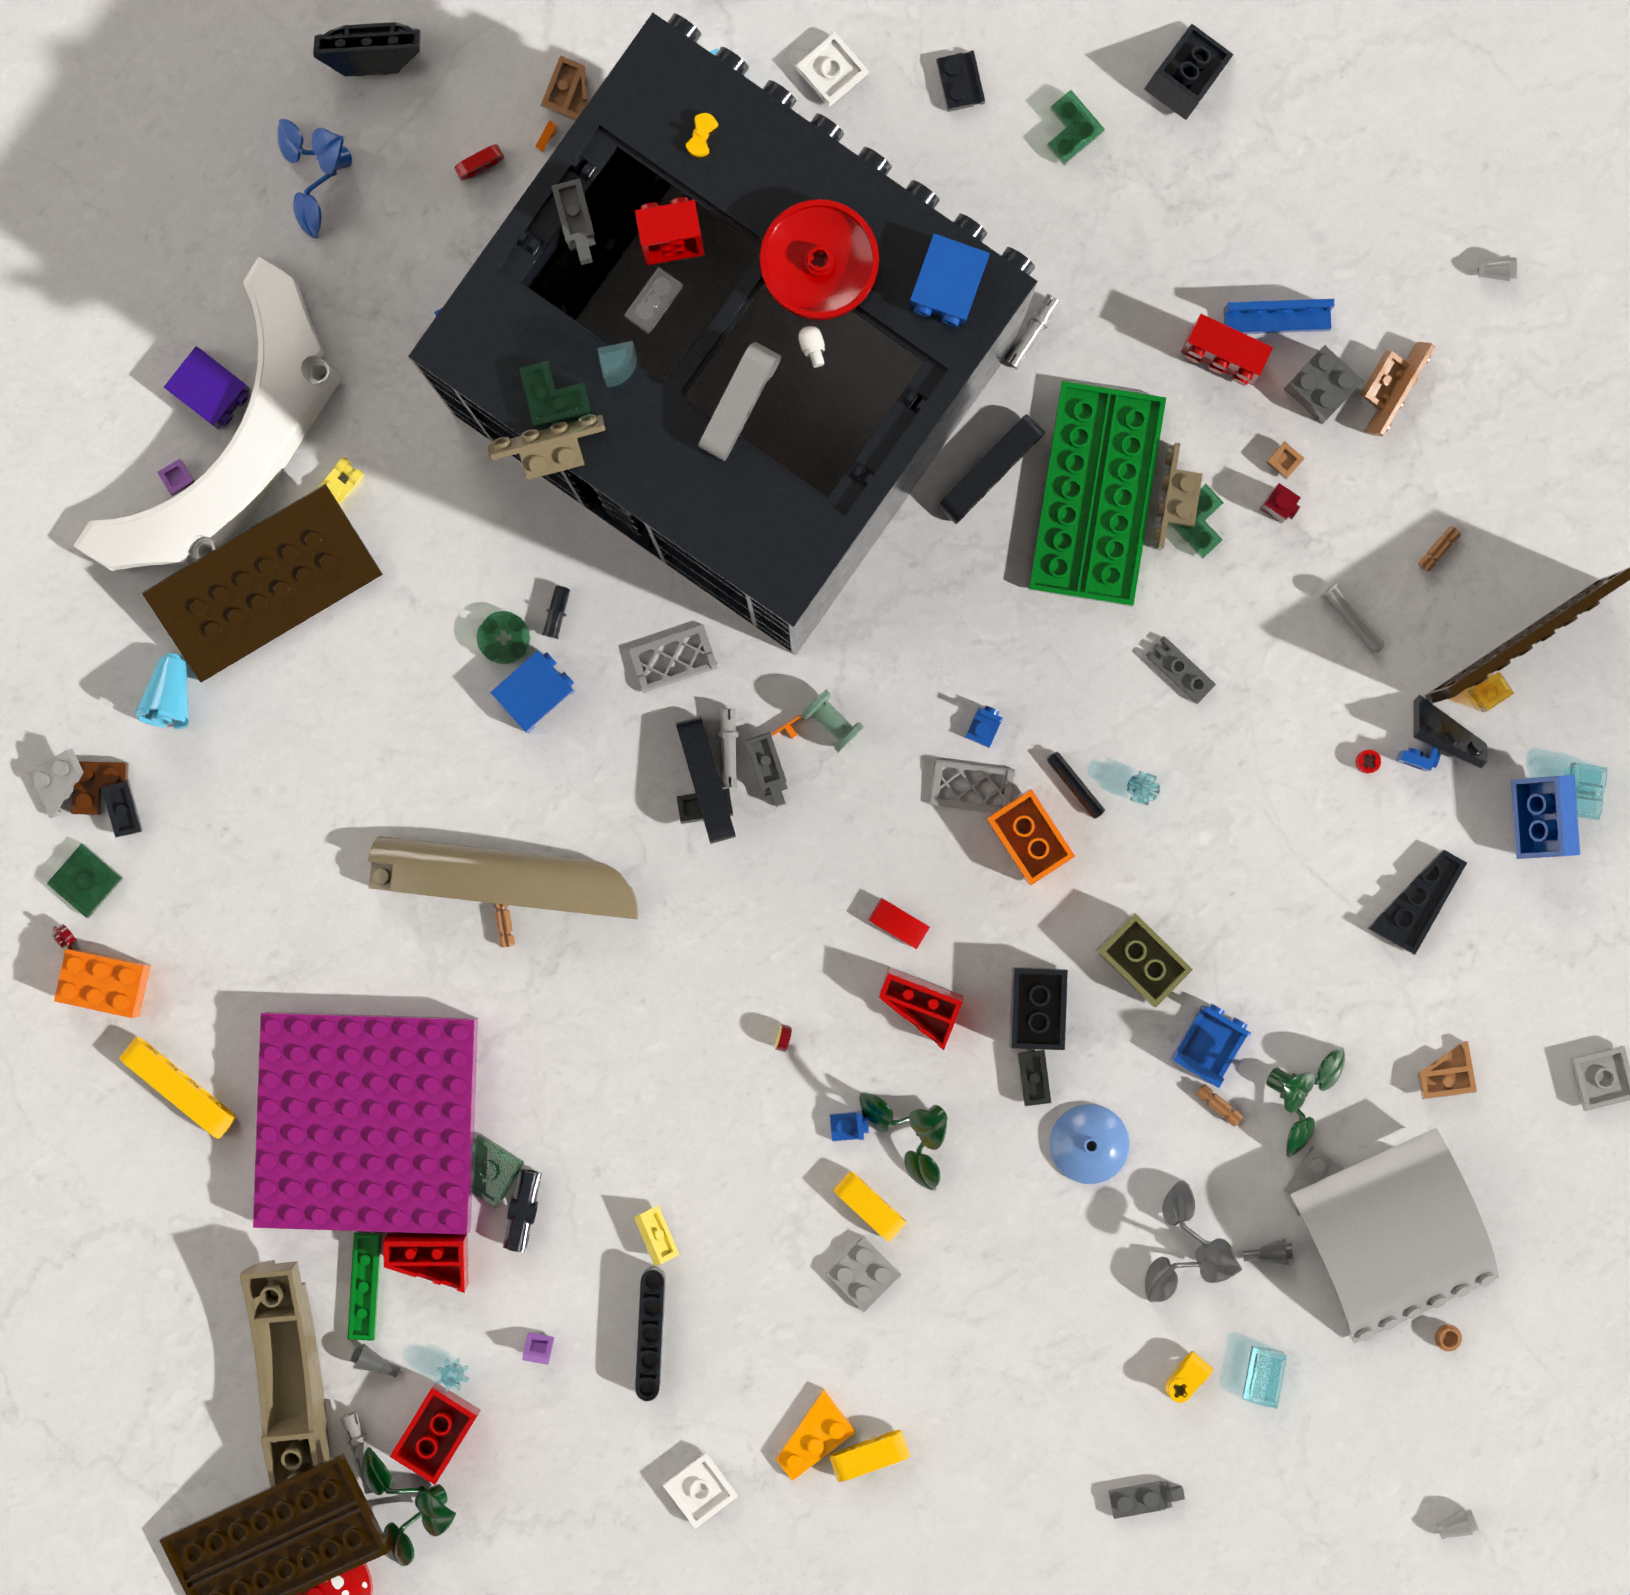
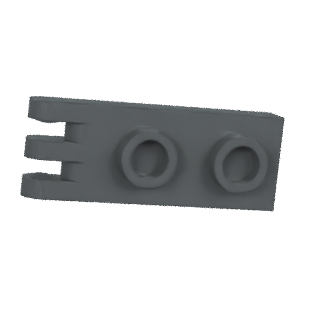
M1163 636L1160 641L1167 648L1164 650L1158 644H1155L1153 647L1160 656L1157 658L1150 651L1145 656L1198 704L1216 683Z

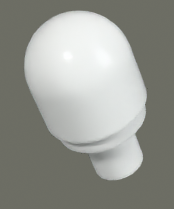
M806 326L800 331L798 336L802 352L806 357L811 358L814 368L823 366L825 363L822 352L825 351V343L822 334L818 328Z

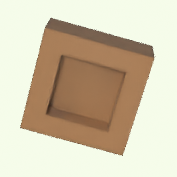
M1284 441L1266 463L1283 478L1287 479L1305 458Z

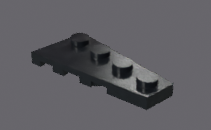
M1441 850L1367 929L1407 952L1416 955L1467 862L1446 850Z

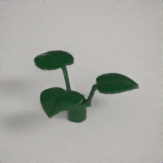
M1341 1047L1332 1051L1323 1059L1318 1069L1317 1078L1311 1072L1298 1075L1293 1073L1290 1075L1279 1068H1275L1270 1072L1266 1082L1267 1086L1280 1093V1098L1284 1099L1286 1111L1289 1113L1296 1112L1299 1116V1121L1293 1124L1288 1135L1287 1157L1298 1153L1311 1139L1315 1128V1121L1310 1116L1306 1118L1299 1108L1303 1105L1314 1085L1319 1084V1090L1326 1091L1337 1082L1344 1067V1048Z
M861 1092L859 1101L862 1114L868 1118V1124L876 1131L886 1133L890 1130L891 1125L896 1126L910 1122L921 1143L917 1147L916 1152L911 1150L906 1152L904 1157L906 1169L919 1185L935 1191L940 1183V1170L930 1156L922 1154L924 1146L931 1150H937L942 1146L947 1127V1114L944 1109L939 1105H933L928 1110L914 1109L910 1116L894 1120L892 1119L893 1111L885 1101L875 1095Z
M368 1447L365 1450L362 1471L364 1480L372 1492L376 1495H381L384 1491L386 1494L418 1493L415 1498V1505L419 1512L401 1525L400 1528L394 1522L388 1523L383 1532L391 1548L389 1555L400 1566H407L413 1561L414 1547L410 1538L404 1533L405 1529L422 1516V1524L425 1530L432 1536H439L450 1527L456 1512L444 1505L447 1503L448 1498L445 1489L440 1484H436L426 1490L423 1485L418 1488L391 1489L392 1478L387 1467L376 1453Z

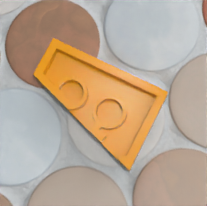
M824 1388L776 1457L777 1462L792 1481L856 1433L854 1427Z

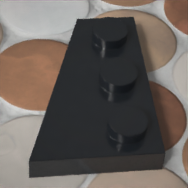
M1420 694L1413 701V737L1482 768L1487 763V743Z

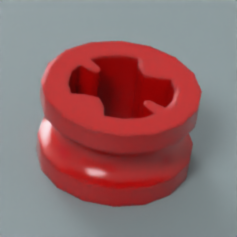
M1364 750L1356 757V767L1362 773H1374L1381 766V757L1374 750ZM1364 755L1367 757L1373 756V768L1370 769V766L1365 768L1362 765L1365 762L1363 759Z

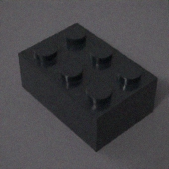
M1012 967L1010 1048L1065 1050L1068 970Z

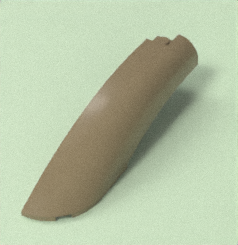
M383 836L377 837L370 849L368 862L372 863L369 889L638 919V905L632 887L629 886L619 871L601 862Z
M275 1260L265 1261L248 1267L240 1274L255 1354L261 1411V1442L270 1487L330 1459L327 1418L317 1342L306 1283L301 1282L298 1261L276 1264Z

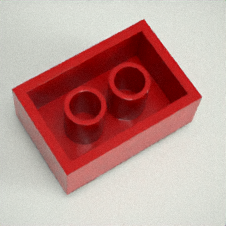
M681 197L671 200V204L659 206V203H647L642 205L641 209L635 210L646 265L704 255L695 200L689 201L687 197Z
M1200 314L1194 322L1181 352L1186 354L1185 358L1194 363L1201 361L1209 365L1211 371L1221 375L1227 373L1233 376L1232 380L1236 383L1247 386V384L1253 385L1260 377L1273 347L1204 314Z
M436 1382L389 1457L435 1485L481 1410Z

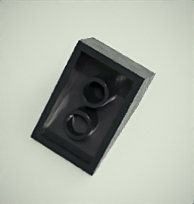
M1191 24L1144 90L1187 120L1234 54L1194 24Z

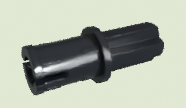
M564 586L555 587L550 608L546 609L548 615L542 632L543 636L554 639L559 638L563 617L567 616L565 609L570 594L569 588Z

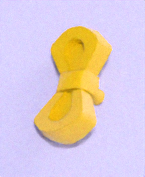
M701 113L695 116L693 137L685 145L687 151L694 157H703L709 154L706 141L709 133L718 127L716 119L708 113Z

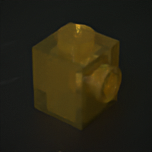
M1500 671L1493 673L1479 685L1467 690L1470 694V697H1468L1470 703L1476 710L1480 709L1481 712L1489 711L1515 694Z

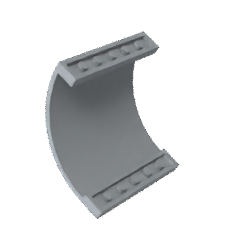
M1437 1128L1290 1194L1293 1207L1297 1215L1303 1219L1332 1281L1353 1343L1369 1340L1376 1333L1393 1329L1398 1323L1407 1319H1415L1431 1308H1439L1447 1301L1455 1297H1463L1471 1290L1480 1286H1487L1499 1278L1494 1252L1480 1213L1454 1158Z

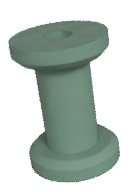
M826 689L805 709L801 716L804 719H809L813 716L838 741L834 745V749L839 753L864 726L861 723H856L852 726L827 701L830 698V692Z

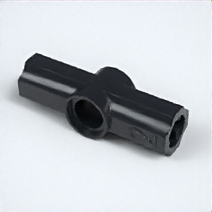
M519 1169L514 1196L511 1197L508 1208V1225L503 1248L515 1252H526L531 1225L534 1224L537 1213V1196L542 1173L530 1169Z

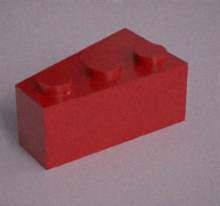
M890 967L879 993V998L916 1026L921 1033L932 1039L942 1050L945 1049L963 1004V995Z
M387 1233L383 1241L384 1268L415 1278L418 1276L433 1281L432 1283L443 1284L465 1293L469 1284L468 1234Z

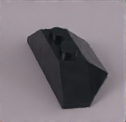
M397 22L343 25L329 30L325 34L315 35L313 55L314 58L345 77L398 74L420 52L421 32L420 29H412L407 25Z

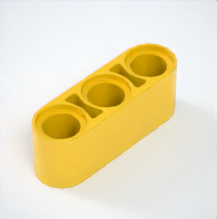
M851 1170L833 1189L851 1209L888 1242L907 1223L899 1213Z
M902 1430L888 1432L840 1449L829 1455L838 1482L856 1478L910 1457Z

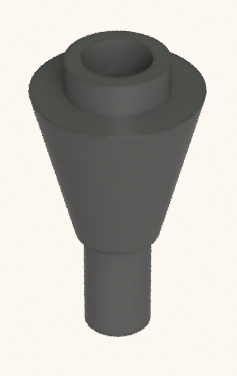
M1284 1238L1260 1247V1249L1243 1251L1244 1262L1261 1260L1289 1265L1288 1260L1293 1259L1291 1243H1286Z
M365 1344L361 1348L356 1347L350 1359L354 1363L353 1369L381 1371L395 1378L400 1371V1367L386 1362L385 1359Z

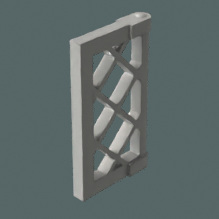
M703 624L628 649L640 683V690L643 693L718 669V662L715 660ZM698 634L701 640L698 649L684 642L686 638ZM674 642L679 643L673 657L659 651L662 646ZM682 645L696 651L690 665L676 659ZM650 650L654 651L648 665L640 662L638 654ZM657 653L671 659L665 673L651 667ZM699 653L705 655L709 664L697 668L692 667ZM674 661L688 668L685 672L673 676L667 675ZM651 670L663 677L661 680L648 684L646 675Z
M936 758L930 805L993 813L1001 807L987 805L986 801L995 794L999 793L1003 798L1002 807L1011 801L1015 769ZM943 767L957 768L959 771L947 781L942 776ZM965 770L983 772L985 776L972 785L963 772ZM992 773L1006 775L1005 784L998 788L989 775ZM961 774L970 787L957 796L948 783ZM985 778H988L996 791L983 799L975 789V786ZM946 785L955 799H940V789ZM973 789L981 802L979 804L962 802L959 798Z

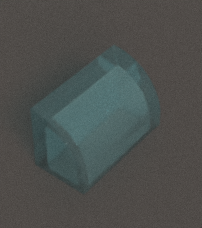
M633 341L597 348L603 378L607 387L610 388L624 383L634 372L637 363V353Z
M1251 1346L1242 1399L1254 1404L1278 1409L1287 1355L1284 1352Z

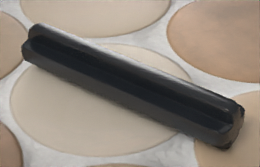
M1054 752L1047 758V762L1094 819L1100 817L1105 812L1104 807L1061 754Z

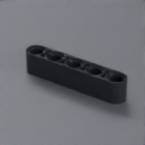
M1028 414L1023 416L943 498L937 507L955 524L959 523L1046 432Z
M701 716L675 723L710 844L736 837Z
M655 1266L647 1268L640 1281L635 1391L638 1398L643 1401L655 1399L661 1386L666 1276L661 1268ZM647 1275H658L661 1281L660 1284L654 1287L650 1286L646 1282ZM653 1300L657 1302L659 1310L656 1313H649L645 1309L647 1301ZM648 1327L656 1329L658 1332L657 1338L653 1340L647 1339L643 1333L644 1329ZM646 1354H651L656 1358L657 1363L650 1367L646 1366L642 1361V1357ZM644 1381H650L654 1384L655 1390L652 1393H645L641 1389V1384Z

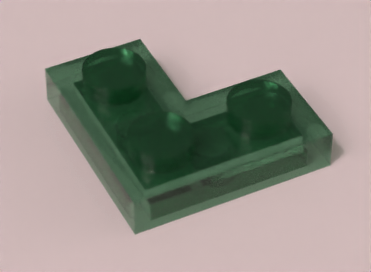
M1072 90L1067 92L1050 108L1066 128L1053 138L1047 146L1061 163L1066 165L1105 131L1104 127Z
M548 361L519 368L534 427L592 413L584 383L555 389Z
M1207 484L1200 489L1194 527L1169 523L1202 559L1223 540L1205 521L1224 503Z

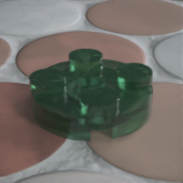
M498 611L490 614L477 631V644L480 651L487 659L497 664L504 665L518 661L526 655L527 649L530 646L531 636L528 626L521 617L509 611ZM503 630L506 631L507 635H511V640H508L506 645H502V642L496 639Z

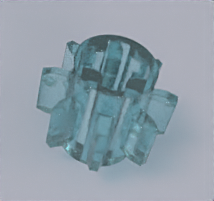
M1139 771L1138 775L1132 776L1127 784V791L1132 794L1130 800L1144 805H1148L1149 801L1155 800L1160 792V785L1155 782L1157 776Z
M446 1358L444 1360L446 1368L438 1367L436 1369V1372L441 1374L437 1384L443 1382L446 1385V1392L454 1386L460 1391V1381L468 1382L469 1377L464 1375L468 1365L462 1367L459 1364L460 1358H457L453 1363H450ZM450 1370L458 1372V1376L455 1379L453 1377L448 1378L447 1374Z

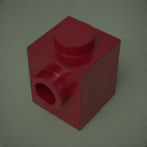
M1278 483L1272 489L1260 510L1278 522L1283 523L1287 518L1291 520L1294 518L1301 507L1297 504L1301 497Z

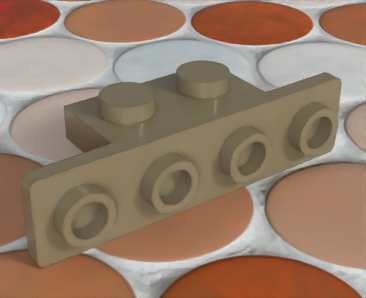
M589 414L579 418V421L572 423L558 422L551 425L549 429L541 431L536 429L528 430L519 437L511 439L509 437L498 438L488 445L490 460L520 454L527 480L584 465V459L577 438L605 431L603 416Z
M1175 443L1172 449H1167L1165 464L1169 465L1168 475H1163L1161 490L1165 491L1164 501H1159L1157 516L1161 517L1160 526L1155 527L1153 542L1157 543L1156 550L1164 548L1168 523L1194 527L1203 474L1177 469L1180 443Z

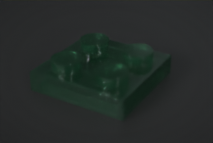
M81 843L47 884L83 916L90 918L122 881L123 877L89 847Z

